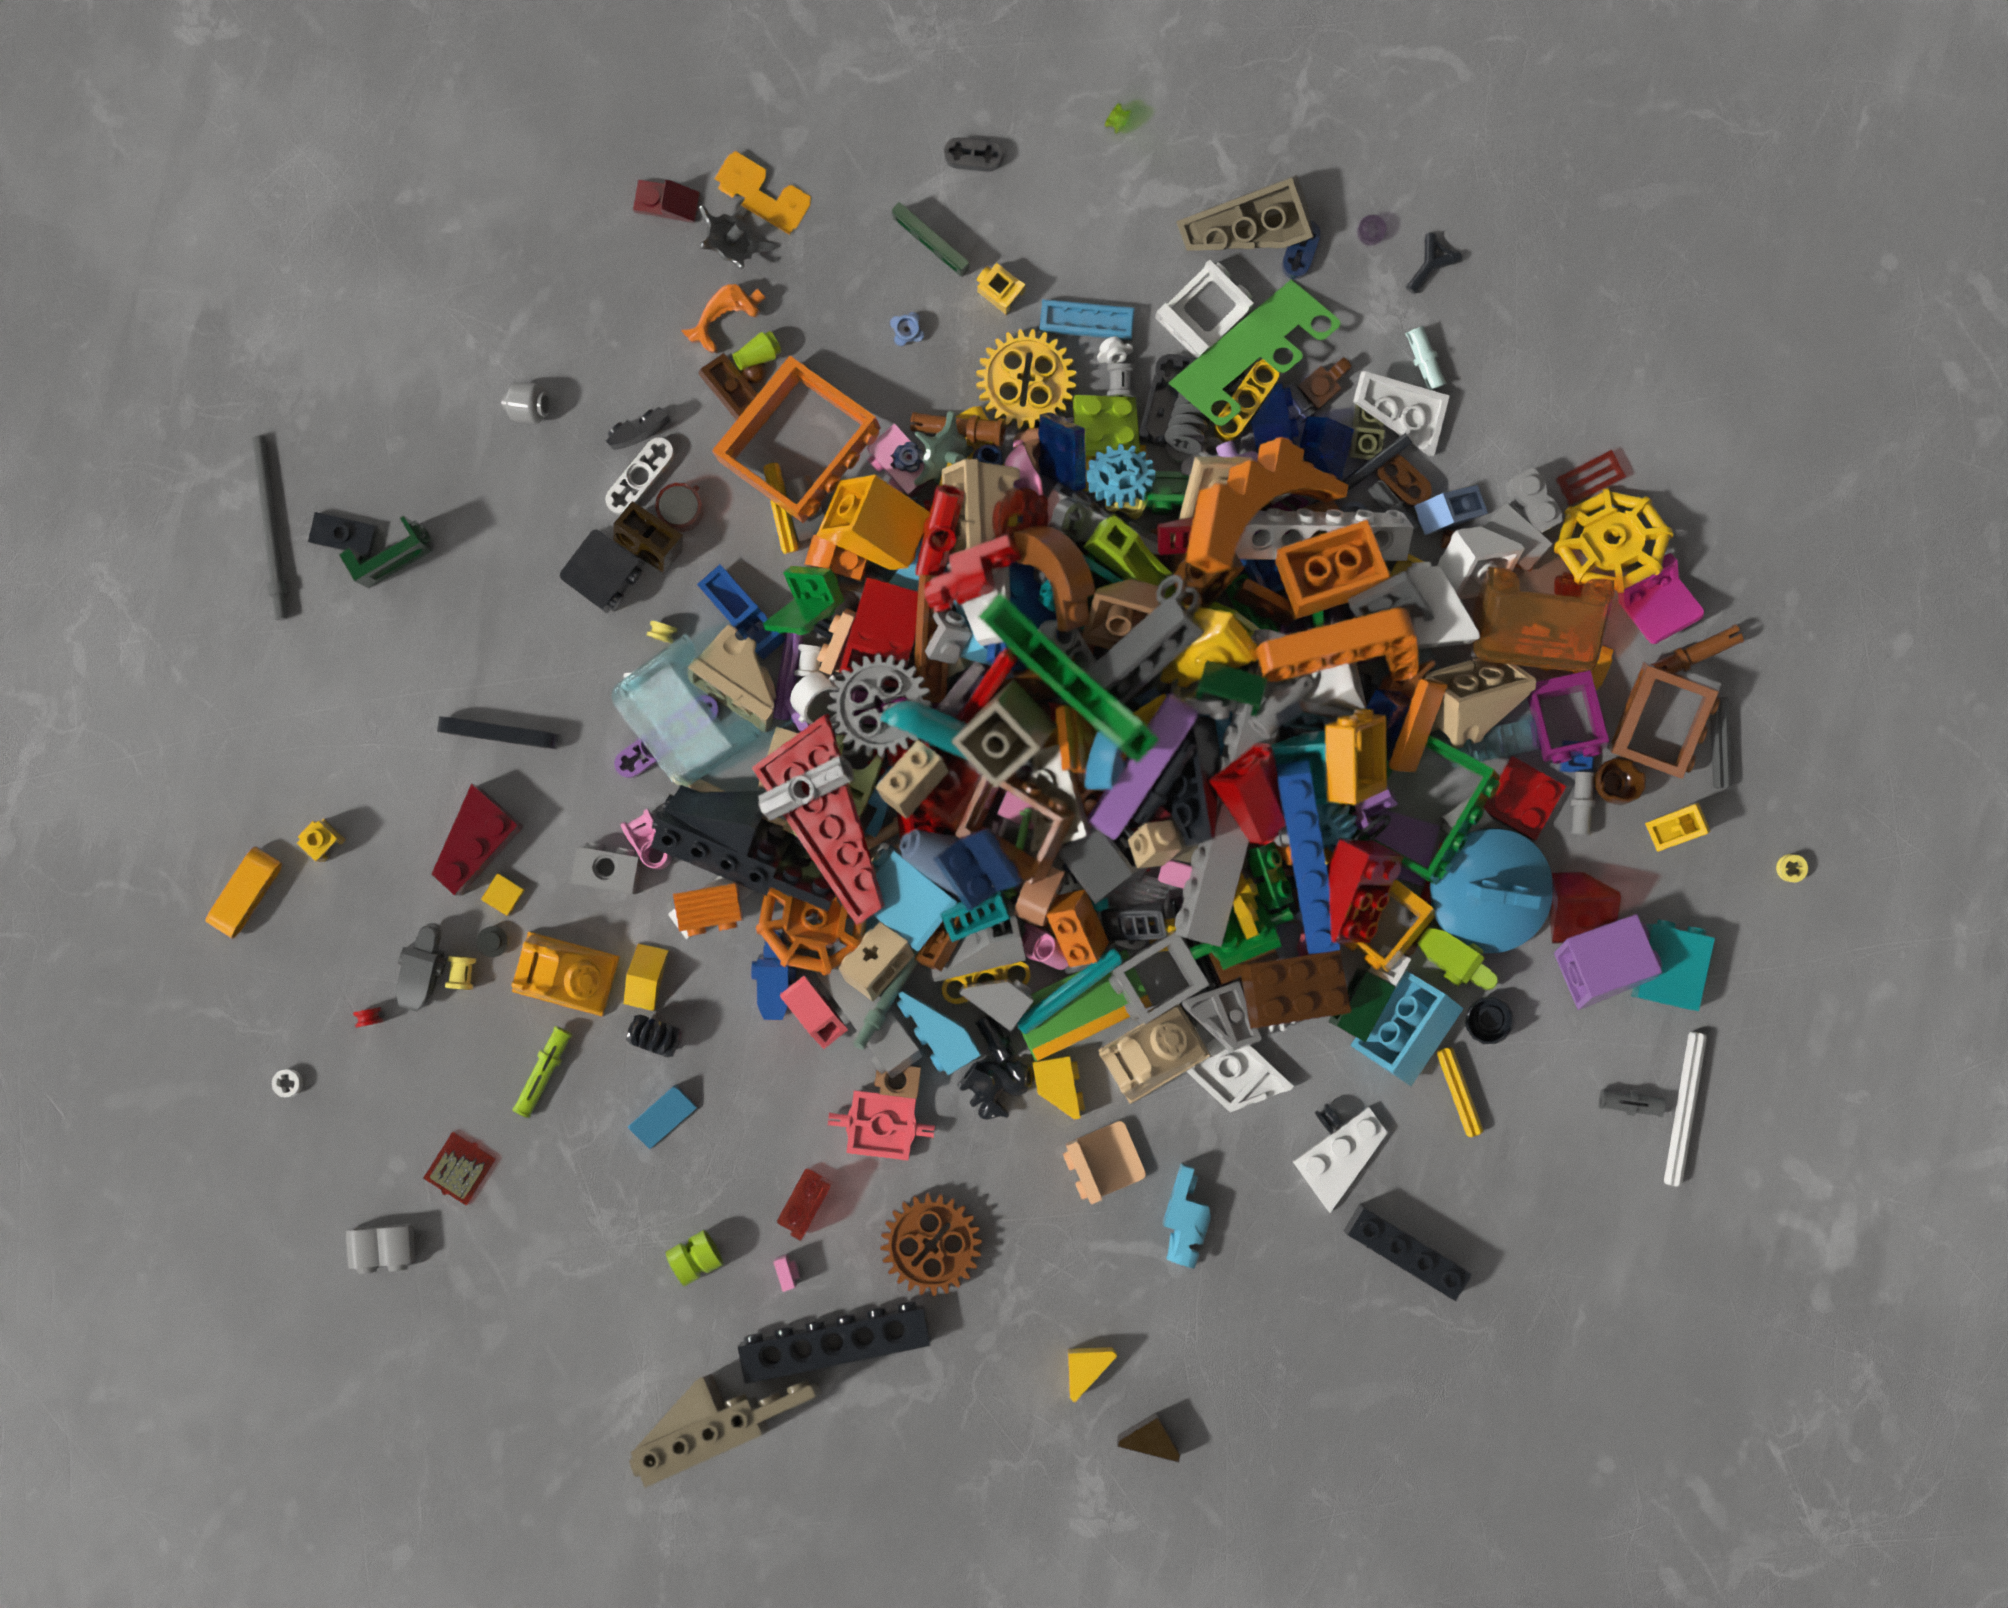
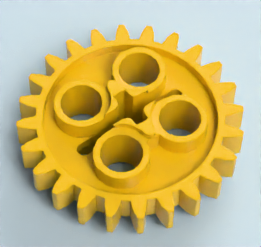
M1019 329L1018 338L1015 339L1007 332V342L1003 343L996 338L995 344L997 349L994 350L987 347L986 353L990 358H980L979 360L980 364L986 368L976 371V376L984 379L976 383L977 389L985 390L979 396L980 401H990L985 407L986 412L996 409L995 421H998L1003 416L1006 417V427H1009L1013 421L1017 422L1019 431H1021L1024 423H1028L1029 428L1034 429L1036 421H1039L1043 427H1046V418L1048 416L1052 420L1058 418L1056 410L1064 413L1067 410L1062 402H1072L1073 396L1067 392V390L1076 389V384L1068 381V379L1076 377V371L1067 370L1073 364V359L1064 360L1063 357L1067 353L1066 347L1057 351L1058 339L1047 343L1046 332L1042 334L1040 339L1035 338L1034 329L1031 330L1029 337H1024L1022 329ZM1028 353H1031L1033 357L1030 379L1033 381H1030L1028 384L1026 405L1021 407L1022 380L1020 379L1024 377L1026 356ZM1016 356L1021 360L1022 364L1017 369H1009L1005 366L1004 362L1008 357ZM1041 360L1049 361L1052 365V370L1045 374L1039 373L1035 368L1036 363ZM1006 386H1011L1018 393L1014 399L1006 400L1001 397L1000 391ZM1038 390L1044 391L1048 396V400L1043 404L1034 403L1031 399L1033 392Z

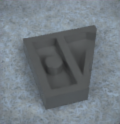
M1406 571L1348 599L1350 608L1357 618L1395 608H1405L1408 610L1411 618L1423 617L1424 622L1435 619L1432 609Z

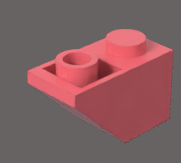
M805 976L801 977L780 994L785 1004L823 1049L848 1031L831 1004Z

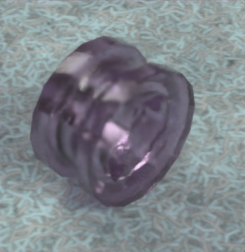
M1377 215L1364 217L1357 228L1359 240L1369 246L1380 243L1386 233V224ZM1369 223H1373L1374 228L1380 230V234L1376 232L1374 237H1369V232L1364 231L1363 227L1367 228Z

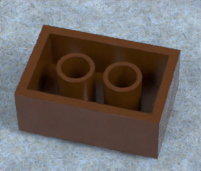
M1341 950L1240 966L1250 1029L1351 1013Z

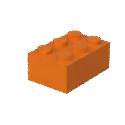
M1368 519L1279 548L1276 553L1275 563L1297 619L1349 602L1348 599L1390 578Z

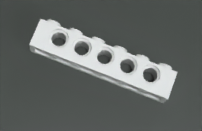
M1270 508L1267 511H1258L1251 519L1237 544L1235 552L1239 559H1276L1277 549L1368 519L1373 535L1380 531L1374 537L1383 560L1407 561L1414 527L1404 513L1396 510H1388L1386 513H1373L1369 510L1343 512L1337 509H1329L1327 512H1314L1309 509L1283 511L1277 508ZM1261 530L1258 534L1253 535L1256 531Z

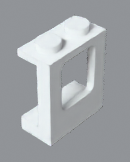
M1210 259L1205 263L1204 268L1168 304L1165 303L1157 310L1155 316L1195 358L1200 357L1226 335L1253 306L1251 301L1252 295L1240 284L1236 286L1229 279L1231 275L1228 270L1220 263L1215 265ZM1209 282H1215L1235 302V308L1214 329L1207 332L1185 312L1184 307Z

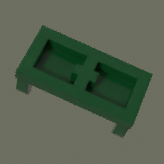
M1206 660L1195 699L1201 700L1204 691L1251 705L1250 716L1256 717L1261 706L1268 678Z
M1357 968L1347 986L1351 1013L1331 1016L1328 1022L1366 1042L1396 987L1366 970Z

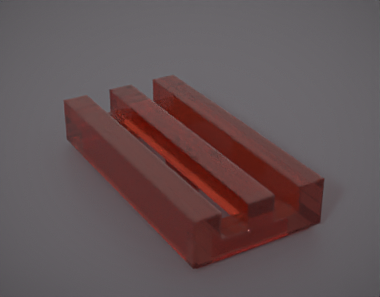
M1610 450L1555 478V481L1560 485L1561 492L1565 495L1568 506H1571L1624 479L1626 476L1613 451ZM1609 459L1610 465L1568 486L1566 480ZM1613 470L1617 474L1576 496L1571 492Z

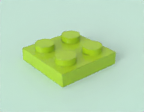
M1074 396L1073 412L1077 455L1096 456L1097 452L1105 455L1107 446H1110L1115 451L1118 450L1119 444H1123L1124 450L1127 451L1131 446H1135V453H1140L1136 397Z

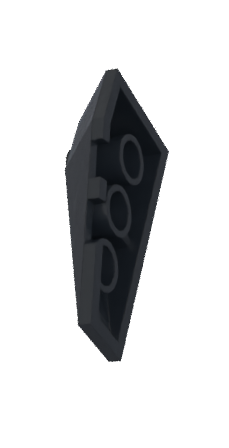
M1202 716L1196 717L1184 736L1188 742L1191 740L1198 747L1167 795L1173 808L1172 816L1186 846L1189 847L1216 839L1218 794L1209 780L1219 773L1220 747L1215 719Z

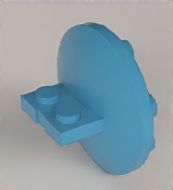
M1500 828L1476 830L1467 834L1468 840L1461 852L1455 853L1450 862L1452 866L1448 875L1443 880L1440 879L1437 885L1431 883V906L1434 908L1435 918L1443 931L1448 932L1467 946L1474 943L1483 950V953L1506 952L1527 942L1545 922L1553 900L1552 873L1543 853L1526 837Z

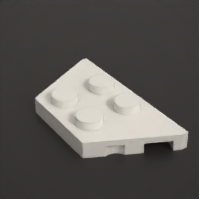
M1197 1021L1196 1030L1212 1056L1186 1072L1229 1112L1244 1108L1252 1103L1260 1102L1279 1093L1287 1092L1294 1087L1251 1046L1230 1052Z

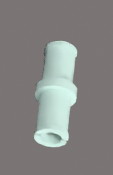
M1421 326L1405 333L1416 358L1413 360L1415 366H1419L1427 389L1433 390L1447 383L1436 360L1438 354L1436 351L1433 352L1424 330L1425 328Z

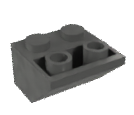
M1128 824L1125 825L1121 833L1114 840L1091 826L1090 836L1072 841L1058 853L1095 904L1139 879L1149 868H1137L1128 839L1135 833Z

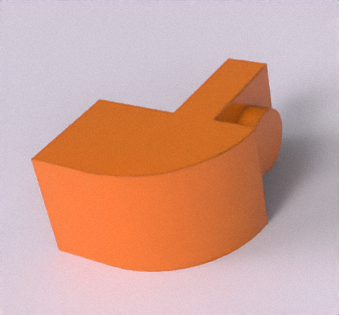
M813 535L804 566L828 568L832 570L836 577L840 575L862 582L869 560L817 535Z

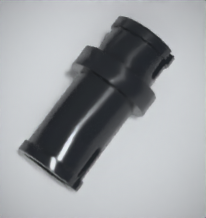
M987 1015L975 1022V1025L978 1026L989 1045L987 1048L989 1053H994L998 1063L1016 1054L1009 1044L1011 1042L1009 1036H1004L994 1018Z

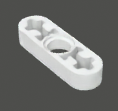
M661 437L651 439L608 490L605 501L613 513L621 515L632 501L638 504L671 464L675 452L668 440ZM655 446L658 448L666 446L664 451L667 456L664 459L658 457L653 463L654 466L658 467L655 472L647 463L642 462L645 457L649 462L654 458L653 448ZM637 468H644L649 473L647 482L642 485L633 483L631 478L633 471ZM627 481L630 487L638 491V493L634 496L630 491L625 497V500L628 502L625 507L622 505L614 507L616 501L613 497L616 494L622 496L626 492L627 488L622 485Z

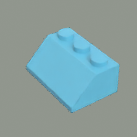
M1406 971L1398 987L1393 991L1367 1041L1364 1042L1356 1037L1350 1046L1392 1075L1412 1086L1464 1008L1443 992Z

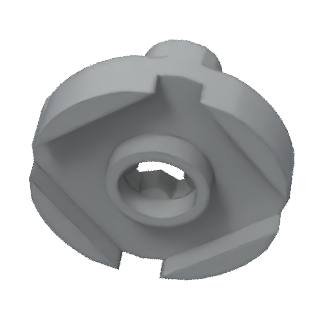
M1199 683L1190 684L1188 690L1180 691V686L1174 688L1173 695L1198 710L1199 714H1210V717L1215 719H1226L1229 717V711L1236 708L1237 701L1205 691L1201 700L1195 699Z

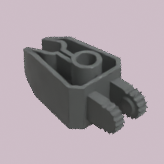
M428 923L427 926H423L418 932L419 935L416 937V941L407 947H403L400 952L398 965H401L395 989L399 1007L415 1012L421 1009L433 994L438 976L441 977L445 970L447 961L444 958L445 950L438 949L441 940L440 935H442L439 924Z

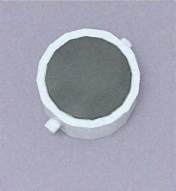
M821 672L810 673L795 685L791 692L790 701L792 707L801 715L798 719L800 722L804 723L806 721L812 724L825 714H829L830 718L837 715V712L828 709L829 705L837 703V700L830 697V692H839L840 690L834 683L837 679L835 676L831 675L829 677Z

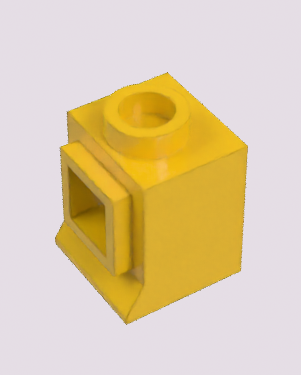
M998 263L993 268L986 266L977 278V281L980 283L977 286L978 293L1005 315L1010 311V305L1019 294L1022 296L1026 292V284L1018 280ZM997 275L1008 283L1001 294L990 286Z
M322 819L321 821H312L298 836L300 840L297 844L315 862H325L328 857L324 853L335 842L343 844L346 839L325 819Z

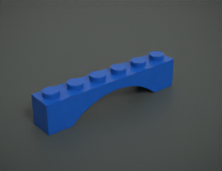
M1309 760L1277 765L1278 780L1308 954L1340 950L1339 943L1331 941L1329 879Z

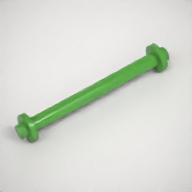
M1028 807L1020 810L1019 813L1023 818L1016 847L1022 851L1032 809ZM1015 887L1002 890L1005 898L1012 899L1013 896H1017L1018 892L1014 890Z

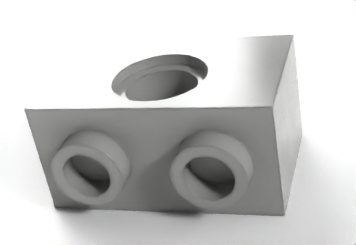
M586 842L585 848L577 847L570 884L636 895L642 864L640 857H635L636 850L617 847L616 853L604 851L605 845ZM605 859H611L615 865L614 872L608 877H605L600 872V864Z

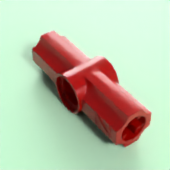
M943 484L936 488L929 517L923 524L924 537L915 568L917 576H939L944 573L950 549L956 543L955 529L965 496L964 491L956 488L954 485ZM937 531H945L942 535H934Z

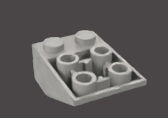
M1002 895L1011 919L960 939L942 972L931 968L934 982L1026 960L1017 918L1014 915V906L1009 898H1005ZM994 902L988 904L990 910L996 908ZM982 907L977 909L979 917L985 914Z

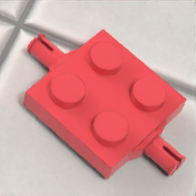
M854 1090L852 1107L848 1115L829 1112L828 1117L841 1120H828V1126L846 1127L848 1135L846 1153L909 1161L910 1147L914 1137L934 1138V1132L922 1130H935V1125L917 1123L915 1117L916 1099L881 1095L876 1092Z

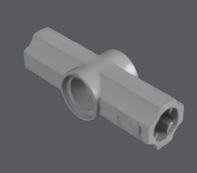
M842 755L759 795V806L763 814L770 821L853 781V770L849 762ZM803 781H806L810 786L809 796L802 791Z

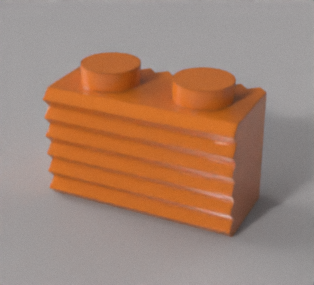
M737 883L673 894L679 931H687L688 936L707 933L706 927L718 925L719 931L738 928L737 922L744 921Z

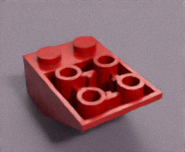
M867 577L839 672L846 670L852 673L854 670L851 662L853 661L859 667L864 666V656L871 663H875L877 654H880L884 663H886L890 655H893L894 665L896 666L902 659L905 660V671H907L916 639L918 591ZM889 679L883 685L898 689L899 681Z
M1339 839L1328 868L1331 941L1334 943H1370L1378 930L1377 923L1381 913L1389 902V893L1392 885L1400 874V865L1404 856L1375 841Z

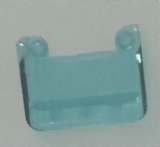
M686 634L676 639L617 683L611 693V699L615 707L671 781L678 786L692 785L761 736L757 728L746 720L735 721L724 728L682 672L695 657V647Z

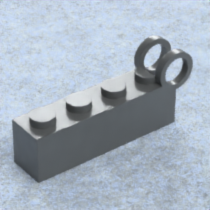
M1177 575L1167 577L1158 587L1156 596L1161 604L1085 672L1121 705L1204 633L1194 615L1200 607L1201 595L1194 588H1186L1185 581ZM1178 583L1177 592L1171 598L1164 599L1166 589L1171 584ZM1193 595V603L1187 609L1181 602L1187 596Z

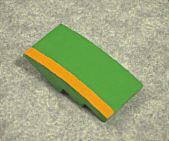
M1126 949L1119 952L1123 960L1129 957ZM1132 967L1124 973L1145 1009L1152 1006V1003L1135 967ZM1081 971L1030 994L1033 997V1002L1026 1012ZM1110 972L1028 1034H1024L1021 1031L1035 1062L1130 1017L1124 1006L1128 1004L1122 993L1117 994L1108 978L1112 977Z

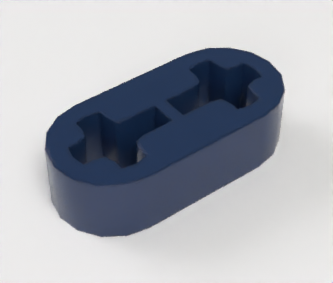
M1311 221L1314 239H1308L1305 247L1299 246L1300 242L1288 246L1284 254L1281 267L1285 276L1290 279L1297 280L1304 277L1310 268L1321 234L1319 226ZM1296 253H1301L1300 264L1304 268L1299 267L1297 271L1291 270L1292 265L1288 263V260L1293 261Z

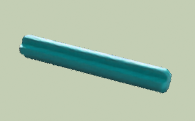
M1114 948L1110 949L1100 957L1097 963L1090 964L1023 1014L1017 1022L1018 1028L1024 1034H1028L1122 964L1123 959L1119 952Z

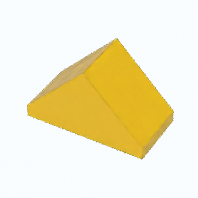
M1699 803L1686 805L1645 823L1657 852L1711 832Z
M638 943L626 974L623 1004L655 1011L669 950Z
M1112 1347L1068 1349L1070 1399L1074 1403L1117 1357L1116 1350Z

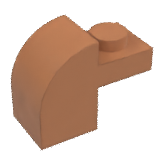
M1051 867L1045 880L1033 884L1025 881L1014 910V915L1021 917L1029 925H1040L1046 928L1049 923L1046 914L1063 885L1065 872Z

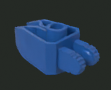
M775 930L774 932L777 934V936H778V937L780 938V940L783 942V941H784V938H783L784 935H782V932L780 933L779 930H778V931ZM765 941L764 954H759L757 961H752L751 978L752 980H757V1006L763 1020H783L788 1006L782 1000L780 994L791 986V980H796L797 967L788 965L783 967L780 965L781 961Z

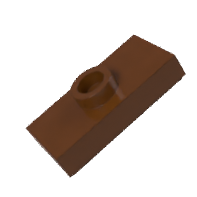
M1249 578L1236 589L1232 598L1253 609L1257 615L1263 618H1270L1285 627H1288L1297 619L1290 600Z

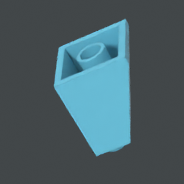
M890 844L886 850L881 849L872 861L885 907L875 913L874 916L889 929L905 939L912 948L919 951L943 921L940 913L953 907L957 901L952 895L902 858L901 851Z

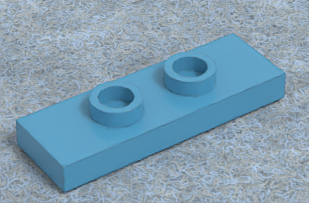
M1042 299L1039 332L1097 338L1119 337L1121 340L1132 341L1135 308Z

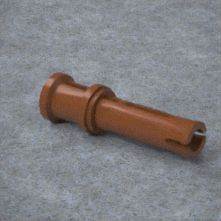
M913 412L910 422H914V424L910 425V430L912 432L937 434L945 426L947 416ZM977 415L970 416L969 419L956 418L958 432L963 434L970 443L986 441L994 442L996 446L1003 445L1006 435L1005 419L999 418L998 421L980 419V416Z

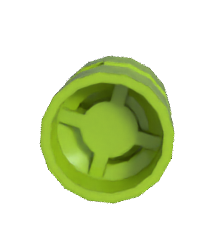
M705 1229L691 1236L688 1239L687 1245L679 1243L665 1252L671 1269L684 1287L700 1279L702 1271L710 1273L724 1265L716 1244Z

